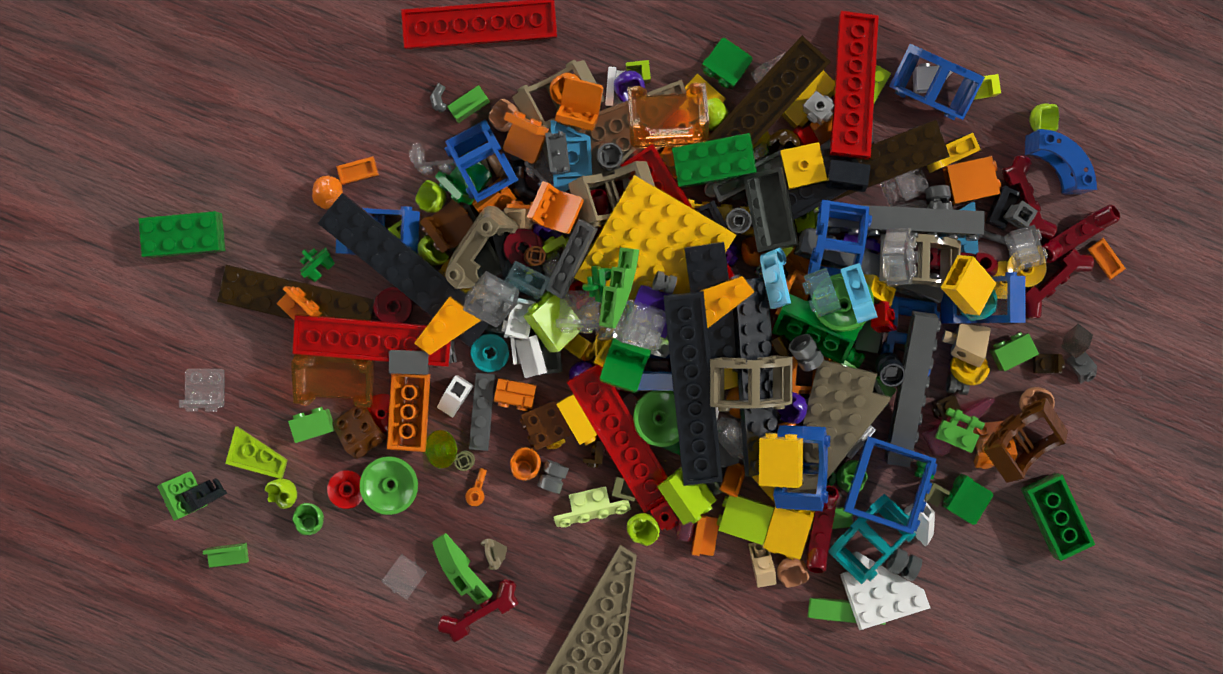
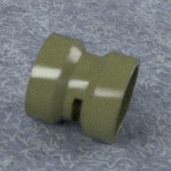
M461 451L456 455L454 464L460 471H467L475 464V456L470 451Z

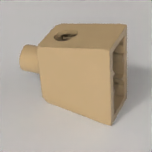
M959 324L955 333L945 330L942 342L952 344V356L980 368L986 358L991 328Z

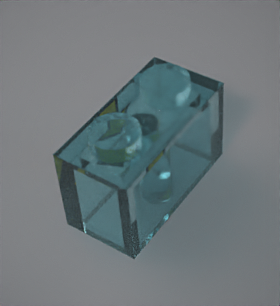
M515 261L511 265L503 283L538 300L543 295L550 278Z
M827 268L804 276L806 282L802 283L806 295H811L812 300L809 301L812 312H817L818 317L841 310Z

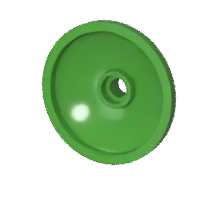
M842 273L828 277L818 286L814 294L813 307L817 318L823 325L835 331L845 332L857 329L865 323L858 324ZM867 284L868 289H869V292H870V295H871V298H872V301H873V304H874L873 293H872V291H871L869 285ZM822 287L833 292L828 304L826 299L815 302L817 294L823 292ZM847 304L848 307L846 309H842L841 305Z
M652 390L643 395L636 404L633 415L635 429L638 435L650 445L667 447L679 442L674 391ZM658 414L661 416L659 422L656 420V415Z
M388 456L376 459L365 468L361 476V496L364 502L375 512L385 515L400 513L413 503L417 495L418 479L416 473L406 461L400 458ZM393 481L394 487H389L388 482Z

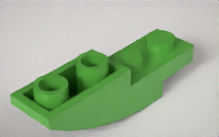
M446 533L432 542L443 571L461 596L467 593L477 605L491 597L493 593L468 567L471 560Z

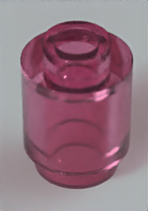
M678 518L675 534H677L676 539L690 542L695 534L696 523L692 524L689 522L683 525Z

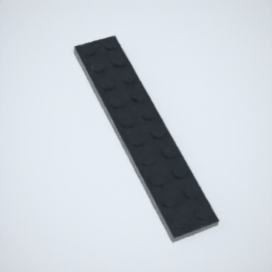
M341 193L318 222L321 227L433 318L449 297H452L480 318V322L457 336L469 347L474 344L494 320L495 316L462 289L453 287L447 281L446 276L344 193Z
M763 277L745 279L755 292L733 308L736 358H746V362L747 360H757L758 357L773 356L770 305ZM760 368V399L773 398V368ZM737 369L739 400H748V369ZM773 407L740 408L745 476L759 475V438L766 436V433L778 432L777 409H773Z
M704 291L663 295L683 483L686 486L723 482L715 407H710V349Z

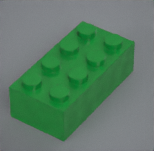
M750 133L672 148L678 186L681 188L757 173Z
M213 211L138 218L142 257L157 258L225 251L222 213Z
M789 294L791 304L782 307L771 333L777 336L784 334L788 341H792L799 335L809 334L823 356L844 364L861 326L845 332L829 329L817 318L812 303Z
M1054 472L1021 488L1053 558L1062 561L1096 545L1062 474Z

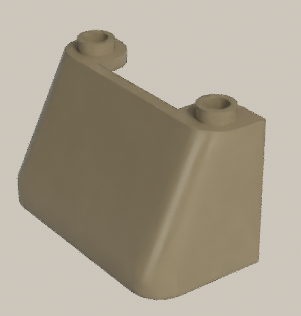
M485 207L452 254L446 270L447 281L456 289L477 288L482 281L477 274V270L481 266L474 259L484 244L495 233L498 235H502L504 232L515 233L520 225L498 207Z

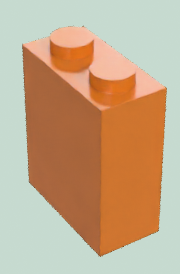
M992 156L942 168L945 183L950 186L951 198L949 201L952 202V205L1000 194L1001 182L997 179V164Z

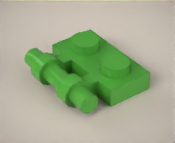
M948 408L946 415L950 416L951 420L950 422L941 421L935 438L972 453L980 436L973 433L975 427L982 430L985 423L979 421V418L975 416L970 417L963 414L961 410ZM958 421L967 423L966 429L957 426Z

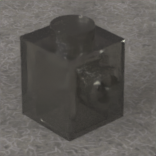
M1077 324L1065 334L1061 348L1077 359L1089 349L1093 334L1080 324Z

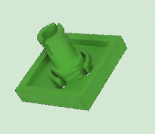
M191 471L157 486L164 499V504L166 503L165 506L168 508L174 521L188 515L178 495L198 486Z

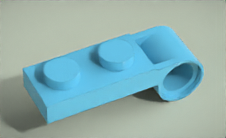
M777 248L761 254L760 263L770 309L791 304L783 265L786 264L785 253L781 248Z
M860 263L840 269L858 324L877 318L878 316Z

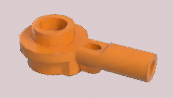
M479 469L474 487L470 488L466 493V502L471 506H479L484 501L485 495L482 485L487 472L486 469Z

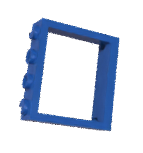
M869 436L866 437L843 512L908 534H913L914 531L917 532L920 525V520H918L920 512L923 513L926 506L924 498L926 494H929L932 487L930 478L937 471L936 458ZM873 446L926 463L906 526L854 509Z

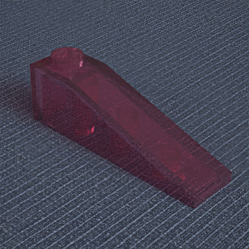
M987 397L963 410L962 413L970 417L980 418L995 400ZM958 421L957 426L966 429L967 423ZM938 424L922 433V436L932 454L943 456L950 452L949 448L953 447V445L935 438L940 426Z

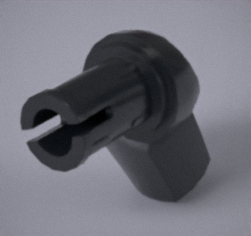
M516 160L512 163V169L518 178V181L512 183L514 195L518 199L523 197L533 202L537 191L527 185L525 162L523 160Z

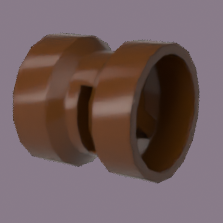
M532 246L526 249L523 255L525 263L529 266L542 264L546 257L544 250L539 246Z

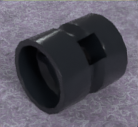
M886 352L879 355L876 359L875 368L883 384L893 387L904 381L906 376L905 370L896 354Z

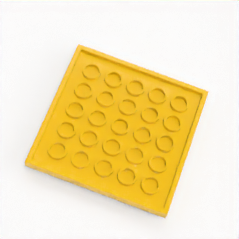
M634 175L581 263L574 278L587 284V277L592 276L591 266L611 269L612 267H618L620 247L638 249L637 268L631 292L625 306L631 310L639 287L641 285L652 287L657 271L664 272L667 276L673 275L677 277L676 286L672 294L689 293L690 286L684 247L724 242L726 253L736 234ZM606 280V286H610V280Z

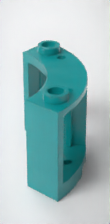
M886 494L877 499L866 511V513L876 515L879 512L885 519L904 526L907 525L909 516ZM859 517L844 535L842 534L832 545L828 552L856 580L863 584L867 579L871 582L878 575L876 570L905 541L909 543L916 536V533L908 534L898 530L903 536L890 546L867 524L869 520ZM858 531L883 554L870 569L864 566L845 547Z

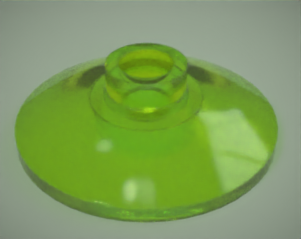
M445 430L432 432L426 441V455L433 466L447 468L456 459L457 445L455 439Z

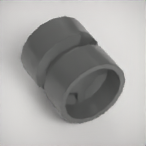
M605 143L599 148L597 161L602 169L614 171L622 163L623 153L617 144Z
M939 185L925 189L926 201L929 202L927 205L928 209L953 210L952 202L949 201L951 198L950 186Z
M735 208L728 213L724 222L728 230L736 235H741L750 228L752 219L749 212L745 209Z
M809 334L799 335L789 344L790 352L797 359V363L803 371L814 370L823 362V354Z
M546 460L543 467L545 473L540 475L537 486L560 494L564 484L562 479L566 478L569 467Z
M897 548L890 555L886 568L895 574L901 573L902 577L914 581L920 572L923 561L913 554L908 556V552Z

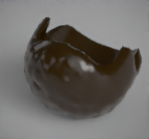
M780 129L774 132L766 144L767 151L771 155L780 150L801 146L798 136L788 129Z

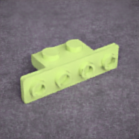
M605 486L570 494L569 499L572 512L554 516V521L557 527H568L577 522L586 523L590 519H603L612 514H624L631 510L629 500L610 503Z

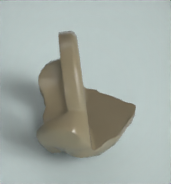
M485 539L481 542V545L485 547V555L489 562L488 568L497 570L503 560H505L507 546L496 540Z

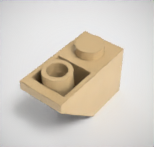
M748 543L757 587L775 585L776 572L771 553L763 548L764 544Z

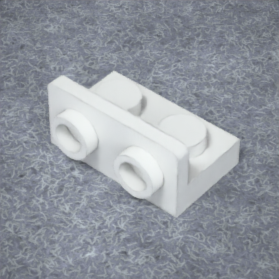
M513 297L511 302H507L505 313H509L508 319L503 321L501 329L504 332L505 338L509 336L528 340L531 326L523 316L528 312V307L536 302Z

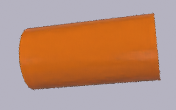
M391 373L387 449L426 452L430 374Z

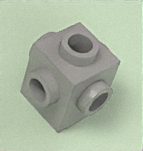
M815 91L803 105V112L807 114V118L811 122H817L819 125H822L825 121L829 122L833 117L834 102L828 96H822L819 92Z

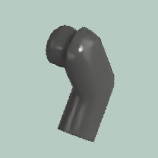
M437 83L430 96V101L433 109L442 113L446 109V104L442 102L441 96L446 87Z

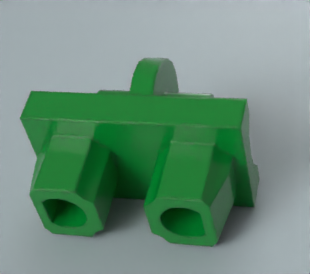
M326 247L315 257L313 256L318 252L315 248L310 252L306 249L302 251L304 257L300 262L303 265L307 263L300 270V274L304 278L308 277L313 282H316L322 276L316 269L319 264H322L327 270L335 264Z
M591 266L592 276L587 277L588 283L582 285L583 290L589 291V297H595V301L602 304L603 287L606 286L605 281L611 278V268Z

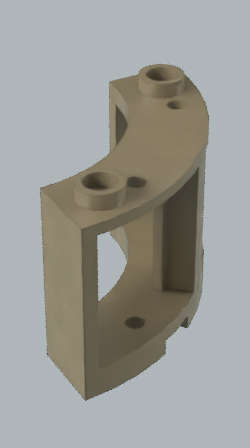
M576 60L570 61L565 65L566 68L557 74L532 86L524 85L517 90L518 93L512 97L518 110L525 114V118L529 120L533 118L541 121V125L549 128L550 131L551 120L544 121L530 94L546 88L550 95L551 82L563 73L574 72L580 80L597 84L584 60L578 62ZM603 94L601 104L606 101ZM552 99V101H553L554 105L556 106L557 110H559V108H560L561 105H560V104H557V103Z
M635 161L613 171L614 174L603 177L602 173L581 176L568 183L571 194L580 196L584 200L578 213L579 220H583L598 229L605 225L611 215H597L589 189L605 186L613 211L620 199L615 182L636 175L655 186L646 161Z
M904 233L882 234L879 281L887 283L889 287H897L899 284H920L939 287L942 290L941 286L957 255H961V241L949 237H943L942 240L935 237V235L918 234V238ZM893 246H918L917 277H892ZM930 247L941 250L940 280L929 278Z
M719 357L710 359V407H718V411H730V408L773 407V409H784L785 405L792 404V357H758L757 360H747V362L746 358ZM724 368L748 369V400L724 399ZM760 368H773V398L760 399Z

